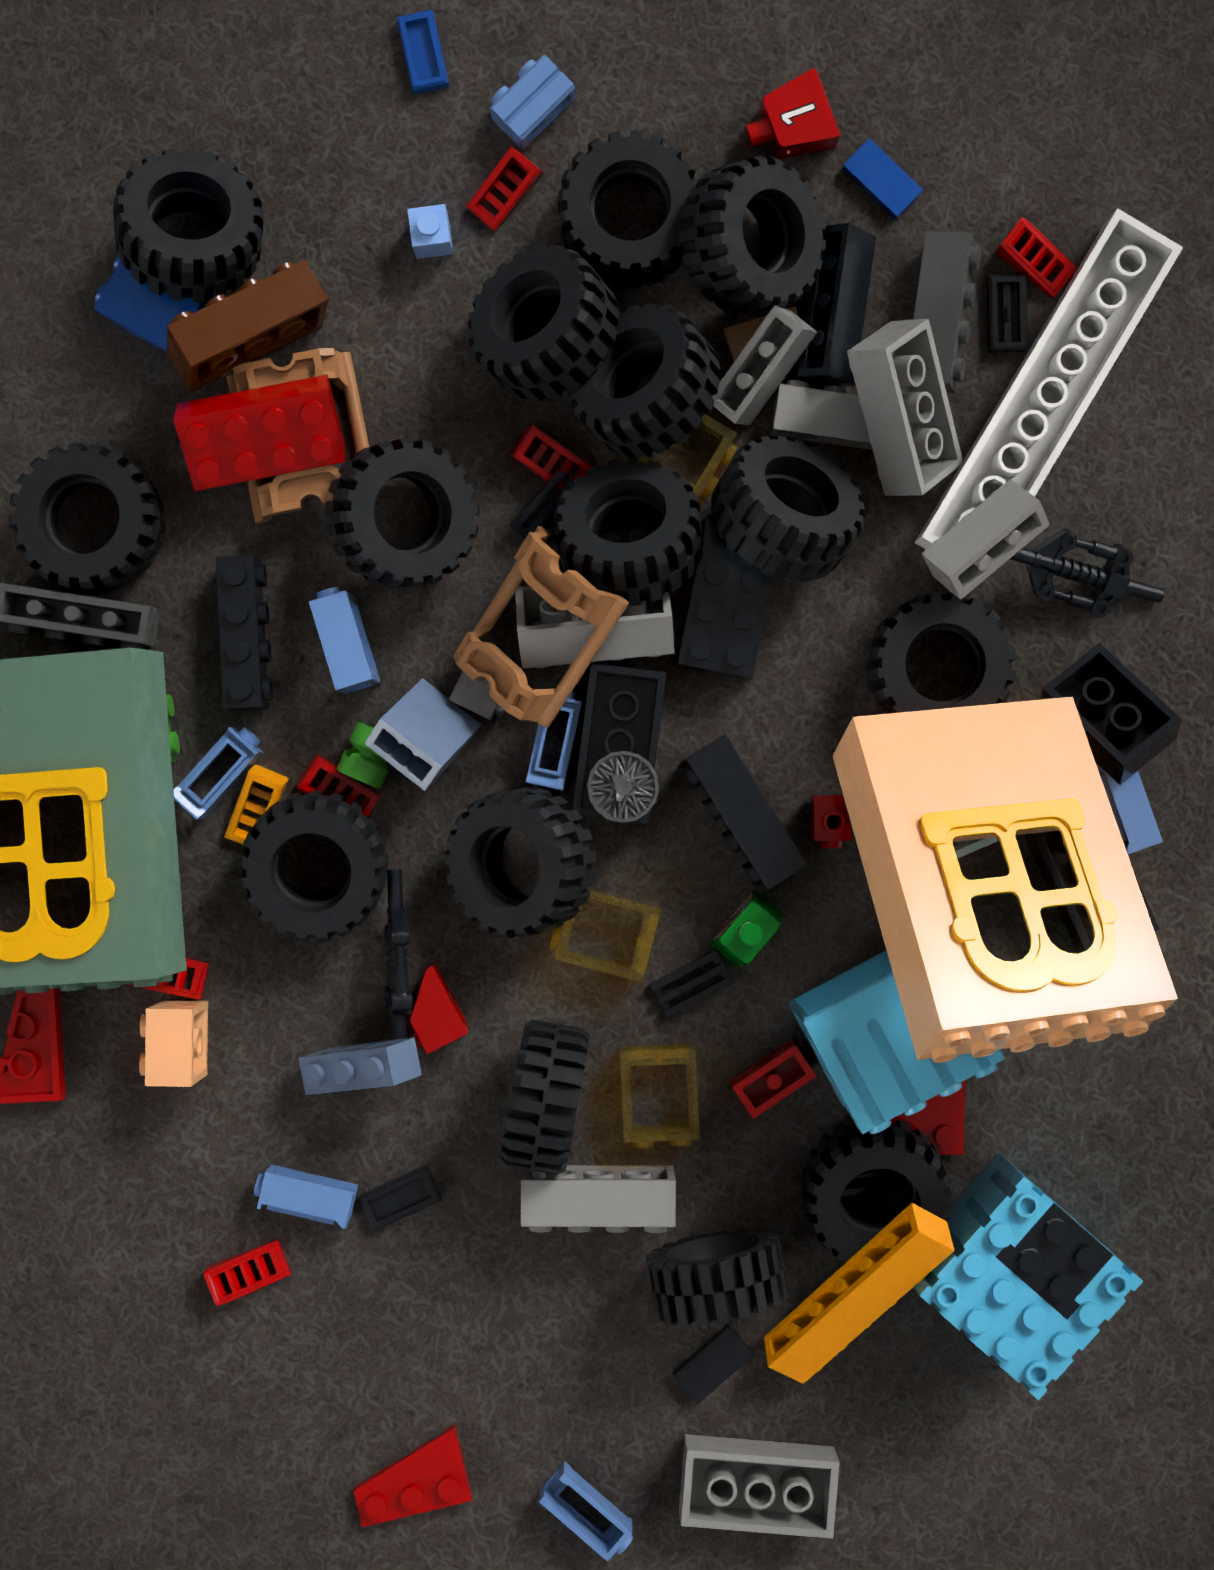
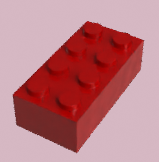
M328 374L177 403L173 420L194 491L345 462V442Z

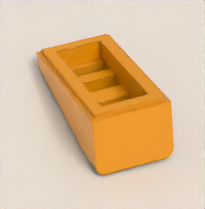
M254 765L247 773L224 838L243 845L249 832L238 828L239 822L253 827L258 820L244 814V810L247 809L263 815L270 806L277 801H281L289 778L262 766ZM255 783H260L274 790L273 792H271L269 790H266L262 787L255 785ZM252 794L269 801L268 806L250 800V795Z

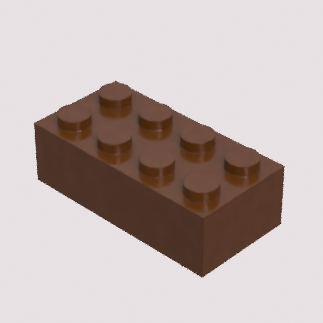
M306 260L296 264L287 262L275 269L273 275L261 281L259 278L247 281L239 288L238 292L228 297L218 295L205 304V308L193 314L190 311H186L175 316L170 321V325L167 326V354L188 390L193 392L233 372V368L238 365L253 362L322 328L329 299Z

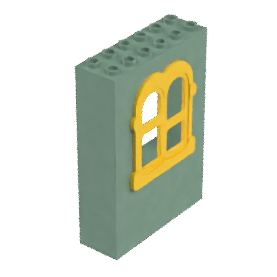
M120 648L0 659V800L17 799L22 803L25 841L21 846L0 847V863H25L28 871L30 914L26 924L18 931L11 933L0 930V995L11 994L13 991L25 990V993L47 992L53 988H61V991L83 990L88 986H97V989L119 988L123 984L132 983L133 987H148L158 985V982L173 981V974L187 971L163 652L138 648ZM79 795L83 800L86 858L78 862L47 863L43 858L39 802L44 797ZM84 877L89 883V914L80 926L72 929L62 928L54 923L49 916L46 905V882L50 879Z

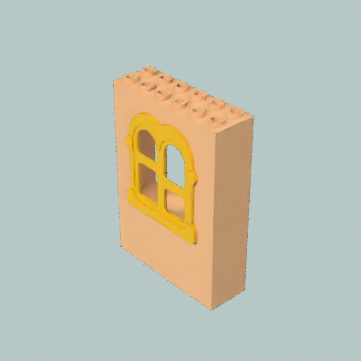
M1073 697L857 716L852 718L833 754V760L917 1060L932 1059L934 1063H943L955 1059L958 1055L969 1053L974 1058L991 1055L998 1049L1010 1048L1011 1052H1022L1033 1048L1035 1044L1048 1043L1049 1047H1059L1071 1043L1073 1039L1086 1038L1088 1042H1096L1116 1033H1124L1125 1037H1133L1149 1030L1148 1026L1154 1020L1166 1014L1165 1010L1178 997ZM1060 831L1077 880V886L1048 891L1033 889L1015 835ZM997 837L1008 867V875L976 880L966 879L962 875L953 842ZM1002 893H1012L1017 897L1030 937V949L1023 959L1015 962L1003 961L994 957L986 949L973 912L971 898ZM1074 904L1084 906L1093 928L1094 939L1091 947L1079 954L1067 953L1057 948L1050 941L1040 914L1041 909Z

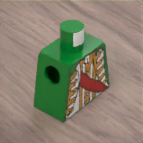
M754 889L709 944L737 968L747 966L782 924L783 913Z

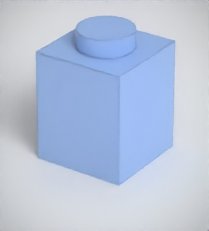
M445 204L407 209L412 247L417 259L454 254L449 216Z

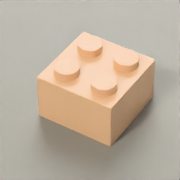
M163 1000L146 1008V1014H142L140 1019V1035L145 1037V1052L141 1053L139 1061V1071L141 1076H145V1086L192 1087L206 1077L208 1001Z

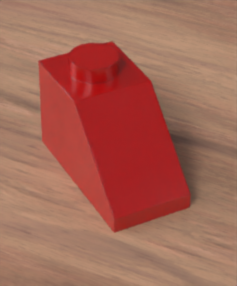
M436 963L430 965L425 971L410 1018L412 1027L408 1029L411 1038L415 1037L416 1047L418 1049L424 1047L427 1054L464 1036L470 1030Z

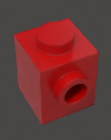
M810 795V840L820 841V848H843V841H853L852 825L843 795ZM830 815H833L836 820L832 828L827 826V818Z

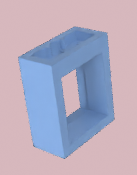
M339 587L328 588L318 592V599L309 601V605L335 690L348 694L381 684L356 598L346 590L340 591Z

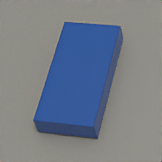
M433 9L396 17L413 95L450 87Z
M870 138L842 167V170L894 220L923 191Z

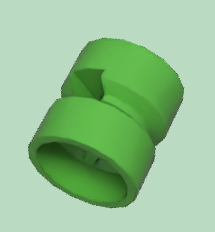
M357 721L349 739L352 749L344 750L336 770L365 784L381 789L389 772L386 766L387 761L364 744L374 728Z

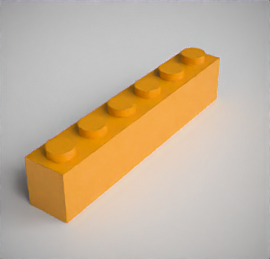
M914 1203L907 1206L764 1337L768 1367L802 1384L809 1380L954 1252L947 1221Z

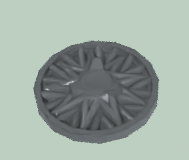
M620 751L610 753L598 760L590 771L587 788L589 800L598 813L608 820L624 823L636 821L650 811L656 803L659 784L657 774L650 762L639 754Z

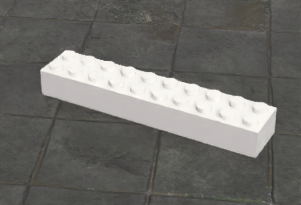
M1116 209L1103 225L964 458L963 464L960 465L914 543L924 549H928L933 542L941 538L960 522L964 516L972 512L1010 479L1035 497L1183 249L1182 246L1120 209Z

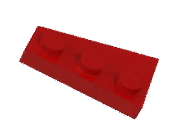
M53 988L47 992L25 993V990H18L6 1032L8 1039L4 1055L0 1058V1104L66 1099L60 988Z
M966 1080L961 1082L962 1088L946 1097H941L938 1094L926 1100L927 1106L921 1111L909 1116L902 1113L890 1120L891 1123L894 1124L897 1119H901L909 1123L912 1131L919 1129L927 1136L929 1144H934L939 1154L963 1155ZM850 1118V1125H852L854 1122Z
M455 1424L431 1441H426L418 1446L413 1452L399 1461L389 1464L355 1486L354 1495L362 1527L472 1501L471 1487Z

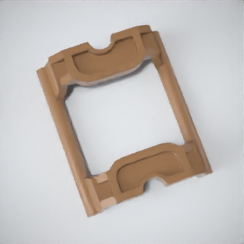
M318 348L293 353L291 363L285 367L274 365L271 358L238 365L233 368V374L226 376L229 393L328 374L329 381H332L344 393L355 453L369 447L351 352L341 353L334 348ZM333 465L281 474L277 475L272 482L264 485L262 484V479L247 481L255 524L270 522L272 516L300 511L304 501L309 497L320 498L324 505L326 501H332L334 493L328 490L332 480L340 478L339 469ZM379 492L377 494L375 501L380 500Z
M538 526L535 532H529L514 556L517 561L473 632L466 634L453 657L456 665L473 681H482L484 678L489 681V696L507 713L519 720L538 722L540 725L548 728L620 619L629 602L619 595L597 590L575 570H567L563 574L559 570L558 562L560 556L546 544L551 533L547 529ZM523 579L552 607L557 610H567L596 626L554 689L533 690L528 685L525 673L496 645L491 642H484Z

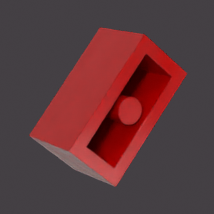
M790 1039L730 1079L729 1082L754 1119L817 1076L792 1039Z

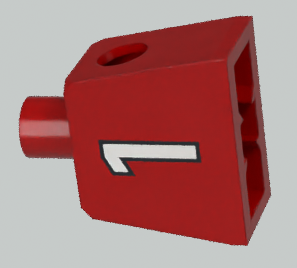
M816 68L805 72L765 95L761 100L759 109L762 119L744 126L750 147L753 148L771 141L777 159L831 150L837 147L840 138L837 124Z

